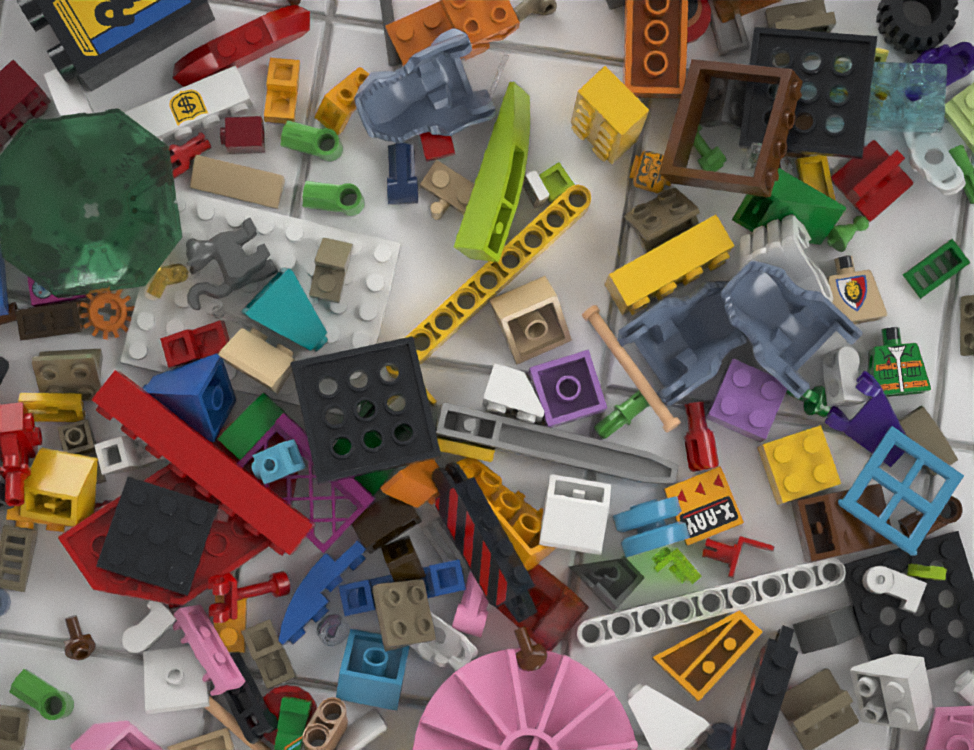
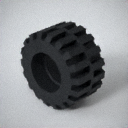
M881 0L877 8L879 13L876 16V23H881L878 28L879 33L887 35L884 39L887 44L891 41L896 44L893 49L900 51L901 48H905V54L911 55L917 50V53L921 54L927 49L936 48L954 28L955 20L959 14V10L955 8L959 3L958 0ZM916 1L923 4L930 12L931 24L920 26L910 22L903 12V3Z

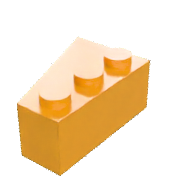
M739 610L652 657V660L698 702L763 631Z

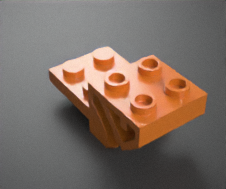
M439 0L437 3L386 25L385 29L404 67L415 53L431 46L440 34L452 28L465 32L469 37L472 51L466 56L460 57V59L464 58L466 61L486 52L490 48L489 42L504 40L519 28L520 22L509 0Z

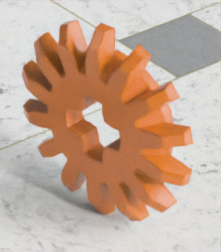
M107 285L106 292L102 293L101 289H96L97 295L95 297L87 292L85 295L91 301L89 304L80 303L81 307L87 308V313H81V317H88L89 322L84 324L83 327L85 329L91 325L95 327L91 334L96 337L99 330L103 331V339L108 340V332H113L114 337L118 338L117 329L121 328L125 332L129 330L124 325V322H131L132 317L127 316V312L134 311V306L127 307L125 304L131 297L128 295L122 299L120 294L123 289L120 287L115 294L111 293V287L108 286L112 285ZM105 303H109L111 309L116 310V315L110 316L109 321H104L103 315L98 314V309L104 308Z

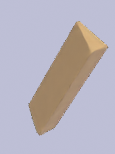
M195 155L190 188L278 209L285 178L283 175Z

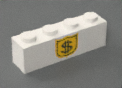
M233 66L127 110L124 114L137 145L143 147L148 152H154L165 146L164 143L172 139L183 140L193 134L192 131L201 127L204 129L212 128L221 122L220 119L230 115L232 117L241 116L248 112V108L252 107L253 104L237 66Z

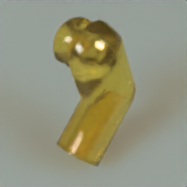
M180 263L160 267L146 292L160 299L166 286L181 283L188 279V269Z

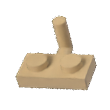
M438 160L434 162L420 183L421 188L439 199L438 202L431 204V217L434 220L441 219L449 206L464 215L474 187V183Z

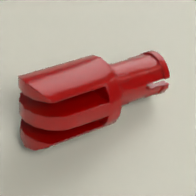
M200 132L181 146L171 144L161 151L163 152L162 157H158L157 153L151 157L152 160L148 159L142 164L148 169L154 166V163L157 164L171 155L166 161L160 163L157 168L161 176L178 165L176 169L169 172L170 181L190 169V161L195 158V155H200L212 147L208 139H204L206 136ZM156 168L150 173L153 179L159 177ZM168 174L165 175L166 184L169 183ZM164 176L157 184L159 188L162 187V184L163 186L165 185Z
M704 402L685 404L684 408L689 432H686V435H684L688 468L692 472L718 467L719 460L714 431L707 428Z

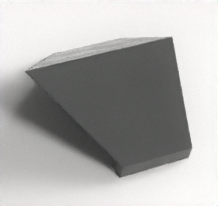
M622 556L620 559L568 566L610 611H615L645 578L625 556Z

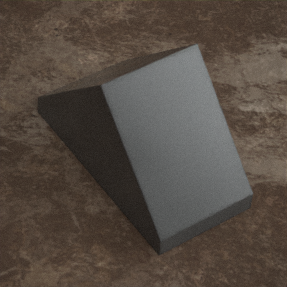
M852 605L793 624L802 654L837 646L862 635Z

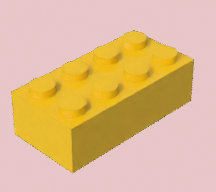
M604 66L578 90L571 118V124L573 125L571 129L581 140L587 139L594 146L592 150L603 162L608 160L613 165L638 141L649 109Z
M715 214L608 275L604 285L621 314L624 315L630 312L633 316L647 308V304L651 302V299L656 297L660 301L671 295L679 283L682 282L684 286H687L699 279V275L704 272V269L709 268L711 272L724 265L726 260L730 258L729 253L735 245Z

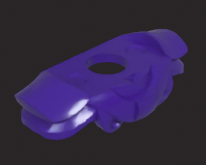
M960 42L952 47L944 44L939 48H930L922 52L916 60L908 65L909 70L898 76L895 87L899 98L905 103L924 99L967 76L974 70V46L969 42ZM937 67L943 68L947 72L946 78L941 82L932 81L929 78V73L932 69Z

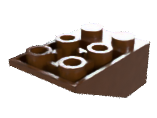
M880 484L866 486L857 500V503L877 517L881 515L886 507L882 485ZM848 490L791 502L805 562L822 560L894 543L839 506L838 500L843 499ZM888 519L886 523L891 526L890 519Z

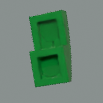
M263 392L223 432L218 440L241 460L275 424V421L286 412Z

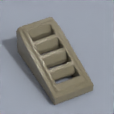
M7 525L3 526L0 540V588L20 592L26 591L38 531ZM12 537L24 538L25 545L12 543ZM10 549L23 551V557L9 555ZM7 561L21 563V570L6 567ZM4 573L20 576L19 582L3 579Z

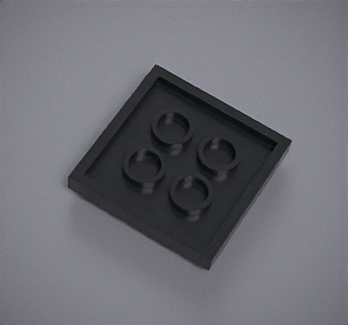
M128 476L96 567L188 596L218 505Z

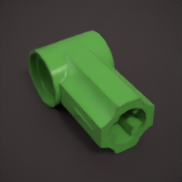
M289 120L284 125L281 134V147L318 156L328 162L335 161L341 156L343 145L335 131L327 128L318 129ZM332 139L335 141V145L331 150H321V144L325 140Z
M306 181L303 189V208L341 212L347 216H356L361 213L365 206V199L359 188L351 183L337 185ZM355 194L357 195V200L353 205L345 206L342 204L343 198L346 195Z
M23 669L11 684L9 692L39 711L45 719H64L74 709V700L69 693L58 690L27 669ZM54 697H58L62 702V709L58 714L54 713L51 709V701Z

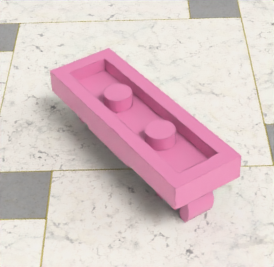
M202 605L180 607L174 613L177 621L174 623L173 629L174 631H184L185 636L180 640L181 643L190 644L195 657L207 671L202 678L203 682L212 681L215 685L210 694L214 696L223 694L227 690L240 688L246 681Z

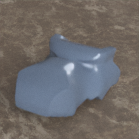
M452 28L440 34L431 46L415 53L404 67L395 71L371 72L358 88L354 99L363 126L371 138H379L400 144L415 135L430 132L432 135L452 136L471 125L489 121L497 114L488 90L484 89L473 92L460 59V57L466 56L472 51L469 37L465 32Z
M752 260L721 291V297L730 324L741 330L749 338L758 363L798 399L810 386L797 370L836 331L851 345L863 334L821 292L805 290L797 286L785 270L779 266Z
M705 281L690 295L682 298H665L618 330L617 341L621 347L634 342L663 385V388L656 393L662 402H666L668 406L676 403L691 391L713 378L718 373L722 364L721 360L732 349L744 345L748 340V337L741 330L730 324L725 310L721 291L729 281Z

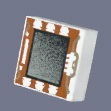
M533 170L525 174L522 187L536 209L545 204L550 194L537 171Z

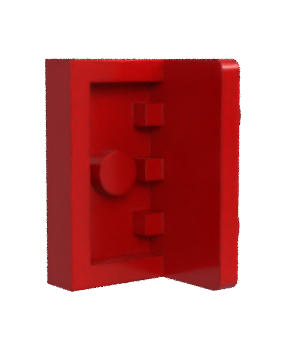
M872 140L864 147L863 159L852 158L831 177L832 183L869 222L873 221L914 184L911 178L899 166L905 160V157L898 150L889 156L876 140Z

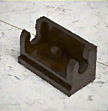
M82 300L15 310L20 341L83 332L82 328H84L85 320H82L81 317L83 307L80 306Z
M387 495L366 508L351 526L369 554H372L421 523L422 520L413 506Z

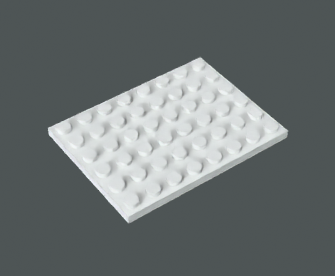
M167 187V191L165 190V201L163 197L159 212L161 213V220L159 214L156 224L162 227H159L158 231L153 235L149 250L153 254L148 255V261L145 265L143 274H146L147 277L141 280L120 360L122 364L159 373L175 369L177 367L168 368L160 338L186 329L193 330L219 320L225 321L230 340L241 328L250 332L253 327L268 337L265 341L276 348L279 343L294 353L292 358L295 361L377 344L400 254L401 243L172 188L170 190ZM250 217L257 229V235L243 245L242 248L247 256L254 254L257 251V246L265 243L270 252L268 259L273 261L278 272L282 267L290 268L294 272L328 332L325 335L328 341L317 352L313 349L310 351L244 316L240 312L276 274L263 281L250 283L238 290H234L224 298L215 299L202 294L199 296L201 309H192L187 302V294L192 286L196 283L208 282L219 287L224 282V278L216 260H211L203 269L191 274L189 271L191 266L186 264L189 262L186 256V242L191 238L209 240L220 232L238 230L243 227L244 220ZM174 236L175 241H170V237ZM323 237L353 244L340 303L309 296L316 266L314 260ZM224 361L233 390L255 396H260L265 392L272 400L300 406L293 373L290 374L277 395ZM360 372L354 373L350 377V383L356 388H362L368 382L366 375ZM325 379L319 384V389L322 393L330 395L337 390V384L331 379ZM362 403L358 405L357 413L360 412ZM331 409L327 412L344 417V414L339 409Z

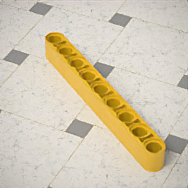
M579 184L572 185L504 246L499 262L488 261L406 336H413L414 340L419 336H424L430 341V346L426 350L419 351L416 349L420 365L488 304L490 299L500 293L586 214L591 203V193L585 186ZM573 195H580L585 200V204L581 207H574L570 204L569 198ZM551 215H558L563 220V224L557 228L551 227L547 223V218ZM529 235H536L541 240V244L537 248H530L525 244L524 239ZM507 255H513L517 257L519 264L515 268H507L502 263L503 258ZM486 275L493 276L497 281L496 286L492 289L482 287L480 284L482 277ZM467 295L474 299L475 304L472 308L465 310L459 307L457 302L460 297ZM448 316L453 322L452 326L447 330H440L435 325L437 318ZM386 366L388 374L396 379L398 371H394L390 366Z

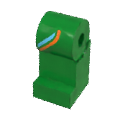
M287 696L282 697L274 750H302V735L308 724L313 701Z

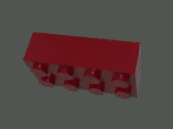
M14 59L0 71V154L4 149V145L11 138L19 137L25 131V125L34 117L38 118L43 115L48 109V104L51 102L41 87Z

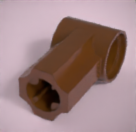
M950 497L947 502L951 508L950 516L946 519L939 514L926 536L960 519L963 507L957 498ZM916 510L897 520L903 535L909 538L924 514Z

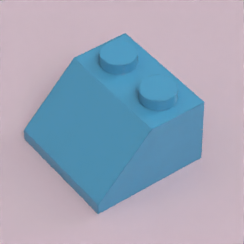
M350 629L339 672L336 698L397 711L410 646L385 652L381 634Z

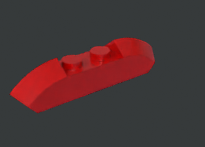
M298 5L283 7L199 46L174 64L172 79L185 87L233 66L239 68L291 43L310 31V11Z

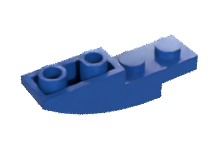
M358 540L336 561L328 553H325L302 580L292 597L282 622L278 640L282 645L289 641L294 645L306 633L303 629L304 626L311 620L317 623L329 612L326 606L331 601L323 592L327 589L331 593L343 582L341 575L348 568L354 571L366 560L363 554L367 550Z

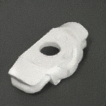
M919 116L907 122L903 132L907 142L906 147L911 168L915 172L918 171L943 195H953L959 192L966 184L964 174L937 134L932 122L925 116ZM931 150H938L943 154V160L939 164H929L925 159L926 154Z
M432 612L433 626L444 630L446 634L445 641L437 642L434 640L409 645L423 659L431 661L440 667L448 664L456 671L478 657L477 648L465 635Z

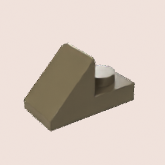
M323 237L314 260L316 266L309 292L310 297L340 303L353 248L352 243Z

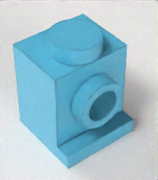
M295 439L279 443L276 446L252 455L255 461L252 463V471L258 480L262 479L264 484L274 482L306 468Z

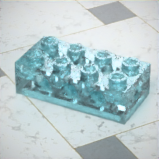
M836 61L834 69L844 73L851 68L852 63L850 61ZM875 62L866 130L941 133L945 116L947 64ZM835 88L830 93L831 100L837 103L843 102L846 99V90ZM880 92L886 93L889 99L882 101L877 99L875 95ZM916 94L920 100L912 102L906 98V95ZM836 117L831 118L826 124L827 129H843L844 122Z

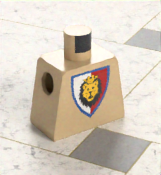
M852 255L835 258L837 275L826 278L833 294L832 303L854 324L878 321L885 318L887 311L871 270L855 272Z

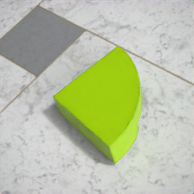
M911 564L908 565L907 576L937 581L945 580L947 569L938 566L930 567Z

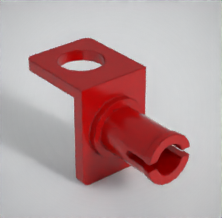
M739 536L738 543L734 544V546L707 538L705 546L717 551L704 548L702 557L729 564L730 571L728 577L734 579L744 544L774 552L775 546Z

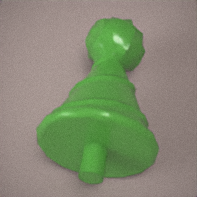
M860 215L853 219V224L834 226L827 236V244L838 252H844L856 231H866L869 227V220L865 216Z

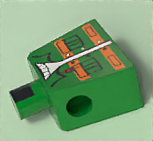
M900 327L881 329L883 346L873 347L869 350L867 372L881 385L886 397L924 394L930 391L931 385L918 344H902Z

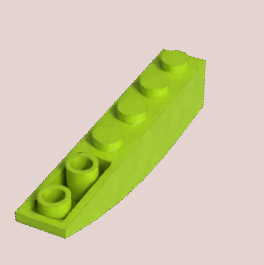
M509 82L503 97L497 120L494 124L453 246L466 257L473 260L499 262L522 190L529 150L530 96L515 82Z

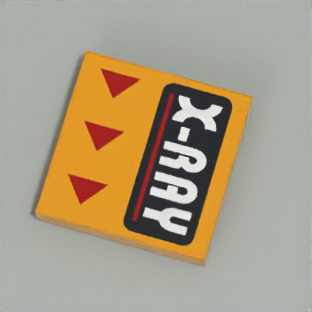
M721 466L663 489L666 498L678 497L682 511L678 516H675L676 522L686 523L690 538L684 540L686 546L744 523Z

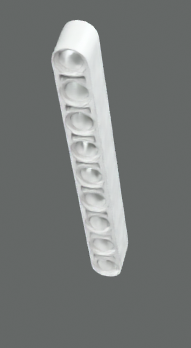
M838 559L817 560L586 619L579 623L575 634L581 645L589 648L598 647L833 587L844 580L846 570L843 563ZM826 564H831L836 570V575L831 581L826 580L822 575L823 567ZM797 571L802 572L806 577V584L801 589L796 588L792 582L793 575ZM767 579H772L777 587L775 594L772 596H767L762 590V585ZM738 586L743 587L747 592V598L742 604L736 603L732 597L733 590ZM707 594H712L717 599V607L711 612L706 611L702 605L703 598ZM679 601L686 604L688 608L687 615L680 620L674 617L672 613L673 605ZM648 609L654 610L658 615V621L652 627H647L642 621V615ZM617 617H623L628 622V629L622 635L616 634L612 629V623ZM588 624H592L598 629V637L593 642H586L582 637V630Z

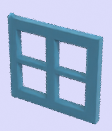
M891 426L844 498L838 500V504L909 555L916 556L917 548L964 475ZM894 444L916 459L902 483L879 468ZM923 465L946 479L931 503L909 488ZM871 479L894 493L879 517L857 503V500ZM901 499L924 514L909 538L886 523Z

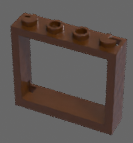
M692 59L659 174L671 184L771 197L774 182L778 181L779 178L778 168L781 158L786 154L788 132L795 122L794 111L797 100L802 96L800 89L803 81L792 69ZM712 78L779 85L753 177L687 168Z

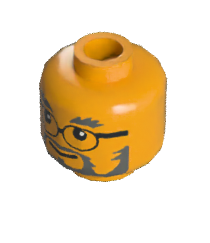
M647 150L643 151L640 156L635 155L629 178L633 179V185L636 188L660 193L665 185L671 186V183L659 174L664 155Z

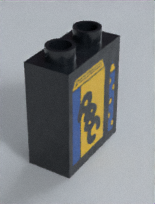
M16 0L35 32L49 24L60 43L48 49L47 53L64 81L68 82L80 75L91 91L215 20L207 0Z

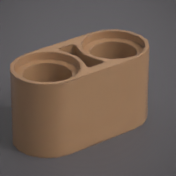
M331 697L320 703L302 735L305 750H335L348 726L346 706L342 700ZM336 713L340 715L336 720L326 719L330 714ZM315 740L325 741L323 745L318 747L311 745Z

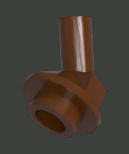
M77 615L65 618L70 636L69 640L64 641L65 655L67 658L75 660L88 658L95 650L96 644L90 634L82 635Z
M525 626L514 630L521 649L516 652V659L520 669L530 672L541 668L547 660L545 648L541 644L532 646Z

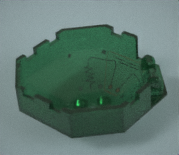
M118 108L89 114L83 112L60 115V117L50 119H28L0 155V238L2 258L56 298L146 286L183 238L169 146ZM95 202L99 205L97 210L100 214L97 218L92 215L88 219L84 216L86 210L83 207L85 204L93 205Z

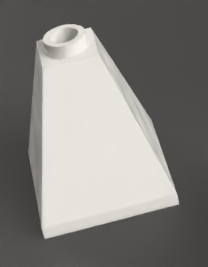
M639 684L627 695L630 699L628 704L652 750H697L708 738V733L711 735L714 732L712 726L705 719L647 685L643 687Z

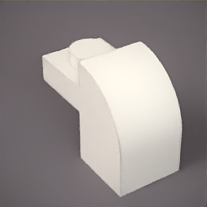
M120 436L94 445L102 475L118 474L145 468L166 458L162 456L158 459L145 449L147 443L139 437L133 440L129 436Z

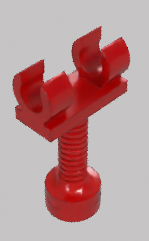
M284 571L272 573L269 575L268 581L242 588H237V580L229 572L224 573V575L211 576L208 579V590L212 589L213 595H224V603L211 604L209 606V617H213L214 623H224L229 619L235 620L238 619V600L272 593L275 598L289 595L290 581Z

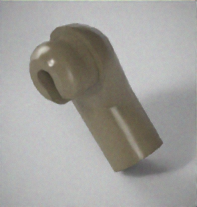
M523 0L514 8V12L519 22H522L531 13L540 15L553 14L557 9V3L555 0Z

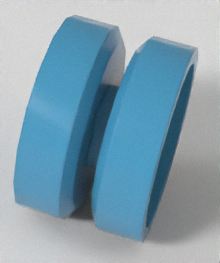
M677 496L660 501L655 499L630 507L628 511L612 516L616 531L623 533L636 529L638 533L622 540L621 547L625 558L690 538L685 522L679 521L666 525L664 521L678 516L682 511Z

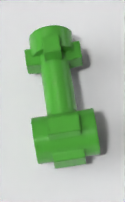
M699 124L693 144L701 155L697 162L702 170L717 172L724 166L723 163L727 159L717 146L711 150L699 133L702 130Z

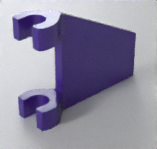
M863 371L856 379L858 383L855 385V388L861 393L871 396V398L851 420L838 407L832 406L827 414L825 423L832 429L843 432L873 454L891 426L904 435L906 434L881 385L871 374ZM894 444L883 462L892 467L905 451Z

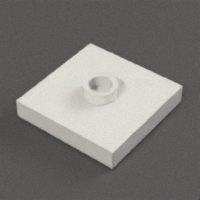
M191 646L143 651L145 712L147 714L210 706L209 684L202 680L207 671L195 657Z

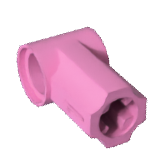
M469 572L466 590H464L461 603H458L452 627L459 632L481 638L488 615V600L472 572Z

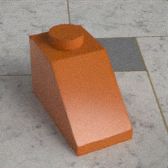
M435 460L411 464L400 470L380 489L383 493L416 508H419L426 502L432 506L435 504V498L440 496V493L435 486V482H433L431 474H433L432 471L439 468V465Z

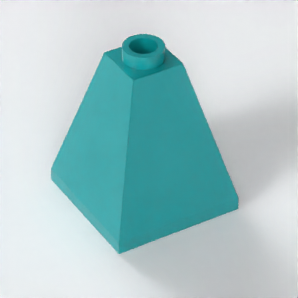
M282 267L240 311L244 316L310 351L313 349L317 352L328 341V338L325 336L328 332L290 268Z

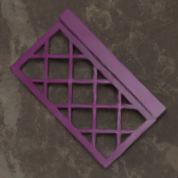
M283 413L238 464L244 467L253 458L252 455L256 454L263 446L264 450L268 449V441L276 432L286 441L295 439L301 456L308 461L309 475H288L281 478L287 479V497L283 499L290 505H292V501L309 500L310 520L313 523L332 522V536L325 543H322L315 536V528L307 536L321 552L325 553L364 510L374 502L376 497L354 477L331 482V496L314 497L313 478H316V475H313V462L306 431L288 414ZM309 478V497H292L291 479ZM335 487H336L344 496H336ZM336 499H348L357 509L349 518H336ZM314 500H332V518L314 519ZM338 521H345V522L338 528V530H336V522H338Z

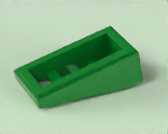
M950 239L905 272L903 277L921 299L971 262L956 242ZM947 250L958 263L954 267L943 254ZM937 257L948 270L944 274L933 261ZM927 264L938 276V279L935 281L932 280L923 268ZM919 271L928 283V286L923 288L913 274Z

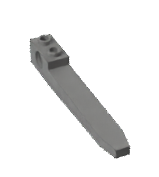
M448 403L440 405L435 425L436 435L439 437L495 448L640 483L674 484L679 465L651 452Z

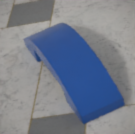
M460 559L423 567L426 576L420 579L424 581L427 598L466 590ZM387 575L338 586L344 616L376 610L372 593L373 586L394 582L392 576Z

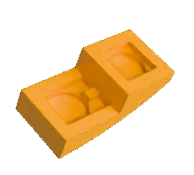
M270 58L266 83L267 95L264 122L286 124L287 120L295 122L300 60Z

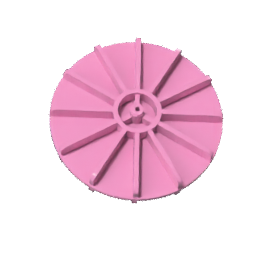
M516 648L481 656L453 673L439 687L427 704L420 718L412 749L637 750L638 742L635 740L629 718L622 704L615 696V692L591 670L566 655L546 651L547 660L541 668L530 672L520 669L516 659V652L521 649Z

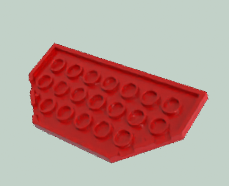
M230 423L220 430L216 440L211 443L238 463L240 460L218 440L223 432L232 424ZM276 432L268 441L269 448L286 440ZM264 446L257 453L264 451ZM252 458L243 468L255 476L252 471V463L255 461ZM169 463L144 480V482L216 505L221 503L212 494L207 498L196 490L194 485L197 482L188 475L182 478L169 468L172 463ZM279 479L269 483L270 489L282 498L287 497V479ZM291 479L292 497H294L297 479ZM121 496L58 537L93 591L177 606L185 605L207 590L208 579L211 576L224 575V573L228 572L232 573L266 550L270 542L262 533L257 537L243 526L246 521L239 515L235 514L234 517H231L218 506L188 596L96 567Z

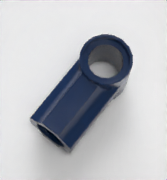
M407 143L388 145V205L418 203L417 176H415L414 145Z

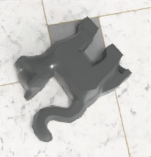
M250 217L244 220L243 227L238 230L220 232L209 240L191 238L186 242V256L189 261L186 264L191 266L189 269L191 274L203 269L211 260H216L224 278V282L219 287L208 282L196 283L192 286L187 294V302L192 309H201L199 296L202 294L215 299L224 298L234 290H238L250 283L263 281L278 273L276 265H274L271 259H268L270 252L265 243L257 246V251L254 254L248 256L245 254L242 248L243 245L257 235V229Z

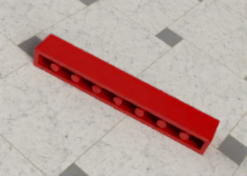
M114 370L91 399L98 405L95 410L109 421L113 417L123 424L120 430L133 440L137 437L141 438L147 443L145 449L158 459L163 456L172 463L169 468L182 478L188 475L197 482L194 488L207 498L212 494L220 500L221 503L218 506L231 517H234L235 514L239 515L246 521L243 526L257 537L260 533L270 540L268 546L279 555L283 556L285 552L288 555H293L316 526L305 515L122 372Z

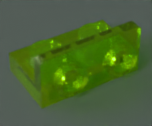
M664 547L651 558L654 561V564L650 566L653 572L658 573L670 562L672 566L668 570L682 584L686 581L693 585L702 577L677 547H672L671 549Z

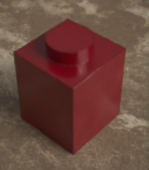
M225 117V127H220L221 145L226 146L229 154L265 153V129L262 117Z

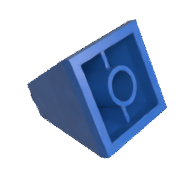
M218 354L152 376L149 383L145 384L142 388L210 442L216 440L237 401L224 361Z

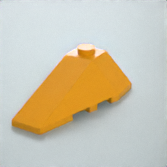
M467 457L456 462L461 466L468 479L474 477L527 571L534 568L556 549V547L539 545L543 516L542 508L537 511L524 501L526 496L519 490L513 493L502 484L501 477L479 460Z

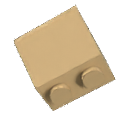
M546 276L490 299L496 320L516 364H520L572 341L557 294Z
M253 327L250 332L241 328L221 349L218 355L227 364L278 395L292 373L291 362L295 361L292 358L294 353L279 343L276 348L265 342L268 337Z

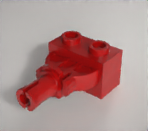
M23 402L0 405V461L3 462V466L0 467V474L5 480V502L9 506H21L25 503L24 481L31 475L29 459L36 457L38 446L42 445L41 429L35 426L33 413H28Z

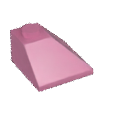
M130 721L93 724L70 745L72 750H163Z

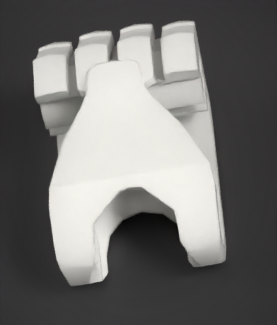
M794 215L786 216L782 219V223L778 219L773 220L767 224V229L765 226H760L753 230V235L747 234L740 238L739 261L741 268L752 260L779 266L785 270L797 286L805 290L821 292L833 302V294L824 273L803 252L804 249L809 247L811 238L805 226Z

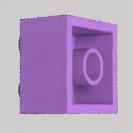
M589 349L529 368L528 373L534 392L545 411L543 420L546 427H558L606 411L607 405Z
M732 359L725 368L705 418L757 442H762L767 438L787 388L774 376L736 359Z

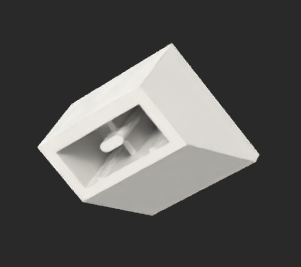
M494 363L482 405L487 406V412L503 417L506 412L517 416L516 420L532 424L534 422L541 423L545 411L525 373Z
M550 474L544 499L539 545L601 555L609 512L611 484Z
M892 654L854 666L850 670L863 723L919 731L934 711L924 657Z

